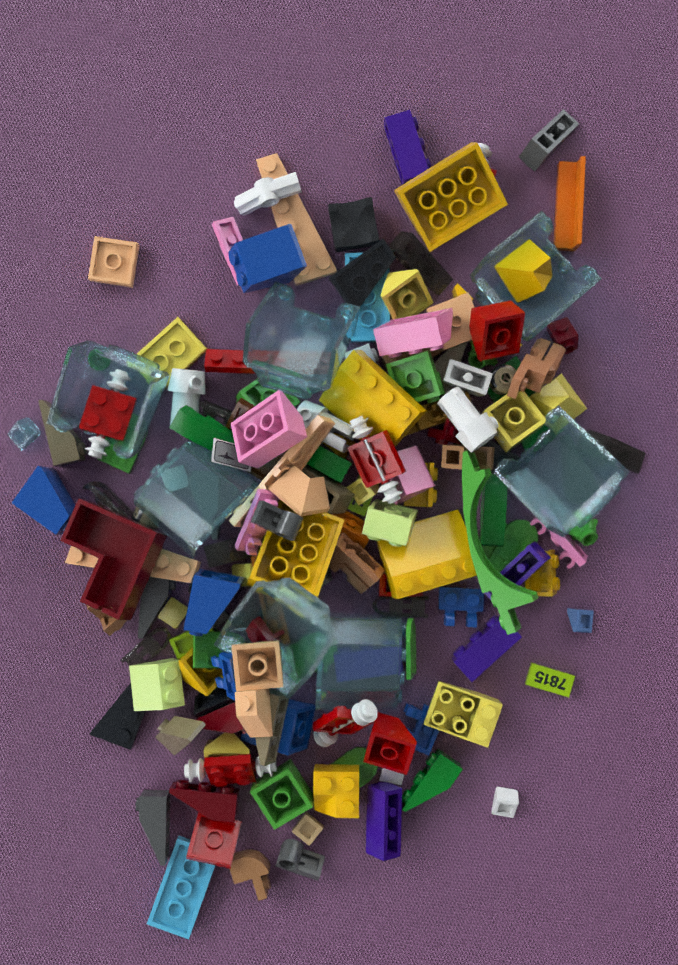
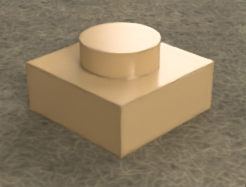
M305 812L293 827L292 832L310 846L323 830L324 825L308 812Z

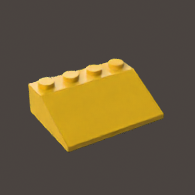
M476 142L469 143L394 190L403 209L429 252L508 205L479 144Z
M353 350L319 399L332 414L350 425V421L357 417L369 418L366 421L367 427H373L368 435L371 437L387 430L394 446L403 439L427 411L363 350Z
M279 499L278 508L297 514ZM326 512L301 516L303 521L295 541H289L267 530L246 585L270 594L316 604L345 521Z
M459 510L416 521L406 546H393L389 544V541L382 539L376 541L392 598L401 599L477 576L470 554L466 526Z

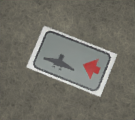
M214 438L211 462L251 472V466L238 462L234 443Z

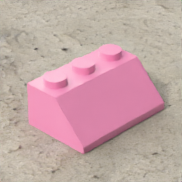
M452 308L393 319L373 329L379 356L388 355L389 358H394L402 355L401 352L408 351L409 354H416L422 352L423 348L429 347L430 351L443 348V344L451 338Z
M278 390L231 422L238 462L255 468H260L307 438L303 417L281 390Z

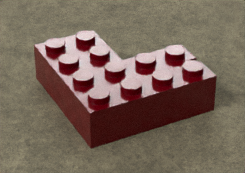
M79 498L60 541L98 558L80 602L96 610H102L101 612L115 619L131 620L168 535L93 502Z

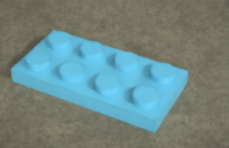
M345 253V266L362 253ZM389 268L355 315L352 314L345 304L346 342H376L373 329L390 321V313L380 296L389 273Z
M178 836L147 925L189 939L215 865L186 859L190 839Z

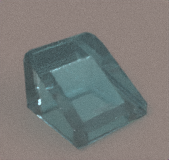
M26 417L18 420L7 435L22 451L40 436L41 431L30 418Z

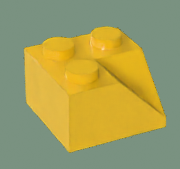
M315 764L313 771L315 811L335 818H359V765Z

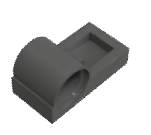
M259 500L251 523L289 541H295L303 518L295 513L284 511L272 504Z
M286 839L281 845L275 866L318 881L325 856L303 849L304 845L298 840Z

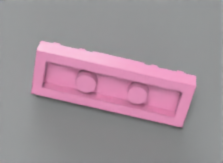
M234 217L213 221L212 227L236 284L239 285L234 266L229 261L228 252L236 242L242 241L243 238Z
M257 489L234 545L237 551H245L248 555L257 556L258 548L262 545L261 541L267 530L251 523L259 500L278 507L279 498L270 490Z
M545 505L537 512V517L531 520L530 525L533 526L535 523L542 524V528L538 530L539 535L543 534L546 529L550 531V538L553 543L565 550L560 553L559 559L561 560L564 557L571 558V562L566 566L568 569L572 568L575 562L581 567L587 561L586 553L570 535L565 534L564 527Z

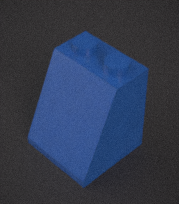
M287 224L236 242L228 252L229 261L234 266L237 282L241 286L243 293L290 283L307 267L292 224Z
M37 466L12 501L13 505L55 535L64 533L75 508V503L56 470L45 466Z
M200 569L193 578L183 630L189 631V634L194 636L207 634L237 593L245 577Z
M289 699L278 753L288 756L308 749L316 708L315 704ZM247 733L241 734V741L257 746L255 737L250 738Z

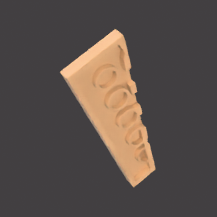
M277 153L256 159L262 178L270 177L275 179L288 175ZM296 194L280 199L276 205L271 206L277 228L292 224L307 267L294 278L295 285L298 286L335 274L337 272L336 267L299 195Z
M317 415L305 429L307 438L289 448L246 501L234 509V515L230 518L229 522L234 527H242L257 489L269 490L270 486L294 465L302 471L333 428L335 422L328 417Z
M71 546L65 563L94 568L98 558ZM161 549L150 577L193 583L194 575L198 572L201 562Z

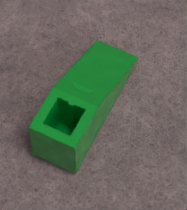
M439 748L435 753L431 752L425 763L427 765L424 770L418 771L413 779L414 784L411 789H406L402 794V811L406 812L451 788L463 770L461 764Z

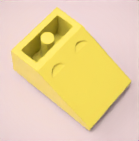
M438 681L423 724L488 748L503 704L499 699Z

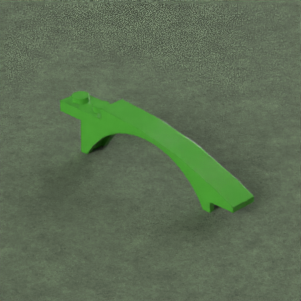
M468 450L463 452L462 490L463 513L470 554L482 593L492 592L491 601L493 606L498 608L500 625L509 635L521 629L514 608L534 602L539 597L537 591L519 586L503 576L489 561L481 546L477 531V507L482 490L491 477L492 472L490 468L481 470L475 452L471 453Z

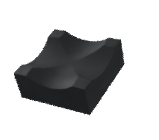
M372 197L348 203L328 204L336 253L372 247L379 242Z

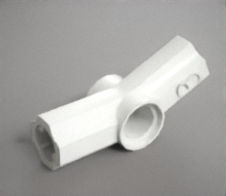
M296 172L275 179L266 177L254 183L255 187L235 197L234 204L240 215L245 216L261 207L274 206L280 199L302 193Z

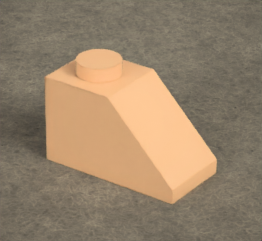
M269 689L235 692L236 717L249 737L273 736Z

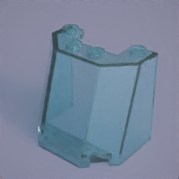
M540 211L490 251L470 274L472 282L477 286L478 292L475 296L481 306L511 300L525 312L522 339L528 342L602 279L594 268L583 265L576 271L571 263L557 250V247L549 241L547 237L553 232V223L543 211ZM530 239L551 258L553 276L544 291L516 303L493 266Z
M274 282L246 323L243 363L247 368H252L259 377L258 382L263 387L276 391L281 390L285 394L306 400L314 393L330 389L356 329L360 307L343 303L338 307L335 319L294 307L295 293L293 289L288 285Z
M87 340L69 346L46 423L54 426V429L60 432H67V430H72L76 427L79 428L92 385L111 390L106 383L113 379L109 373L115 372L116 369L125 371L132 380L126 381L125 386L128 390L120 393L137 398V403L124 442L108 437L105 439L110 444H114L113 450L117 456L130 459L140 450L170 375L165 371L159 370L160 365L115 345L109 344V347H105L94 341ZM84 431V432H85L86 434H88V435H92V436H96V435H97V434H95V433H91V432H88V431Z
M558 405L546 415L545 425L549 429L538 436L537 442L531 448H527L521 454V458L518 461L513 458L503 459L493 473L548 530L564 537L576 525L579 528L585 526L619 493L621 487L618 484L627 477L629 470Z
M188 440L179 449L174 448L166 457L168 460L163 465L159 463L151 470L149 479L134 493V504L185 552L194 558L199 547L251 495L259 484L241 469L211 462V450Z
M281 578L277 581H256L227 620L214 645L225 653H232V644H243L245 640L253 643L250 641L245 630L252 620L259 616L272 634L283 629L285 634L280 639L282 641L280 647L284 686L276 689L290 699L312 676L335 641L336 636L331 626L329 606L291 578Z
M321 612L315 710H333L337 706H346L347 709H352L356 703L364 699L373 702L377 710H397L398 703H402V689H400V685H404L405 671H401V662L406 661V648H402V636H405L406 623L402 622L400 616Z

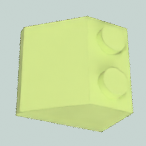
M375 499L367 509L362 534L367 535V538L380 541L382 539L389 541V544L393 546H406L410 539L418 510L395 505L394 503L388 504L387 501L382 502V500Z
M168 658L129 665L134 711L165 710L185 705L178 659Z

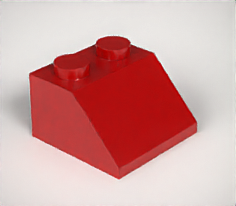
M511 300L471 308L469 330L479 361L519 353L525 312Z
M377 712V721L373 724L363 762L407 775L417 741L399 718Z

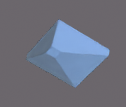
M567 608L573 632L592 633L593 610Z

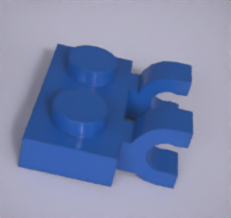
M439 587L438 609L444 610V625L455 626L454 610L466 611L467 627H477L476 613L477 611L483 612L484 593H482V590Z
M224 651L219 653V657H211L212 666L221 668L223 678L216 677L215 682L218 688L226 690L229 698L235 700L236 684L233 656L231 652Z
M406 703L403 710L405 715L417 719L414 730L406 727L417 741L415 750L430 755L439 730L423 724L429 705L424 704L421 710Z

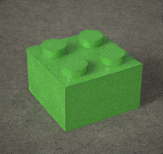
M291 759L279 765L277 771L273 772L272 777L268 772L256 779V782L252 783L250 793L274 830L312 808L314 803L312 791Z

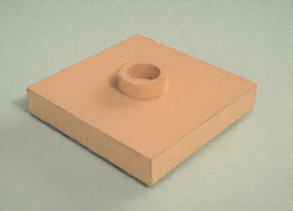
M95 236L88 280L133 288L140 244Z
M469 292L426 309L427 313L448 308L453 310L451 338L443 344L442 351L472 340L469 324L471 308L475 307Z

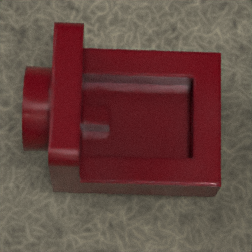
M568 317L547 324V332L554 343L566 349L565 354H570L578 349L579 335Z
M449 418L446 419L443 430L429 428L427 436L435 438V443L446 445L449 442L461 444L455 437L459 431Z
M260 616L253 619L245 630L250 641L253 643L279 640L281 644L282 641L280 639L285 634L283 629L272 634Z

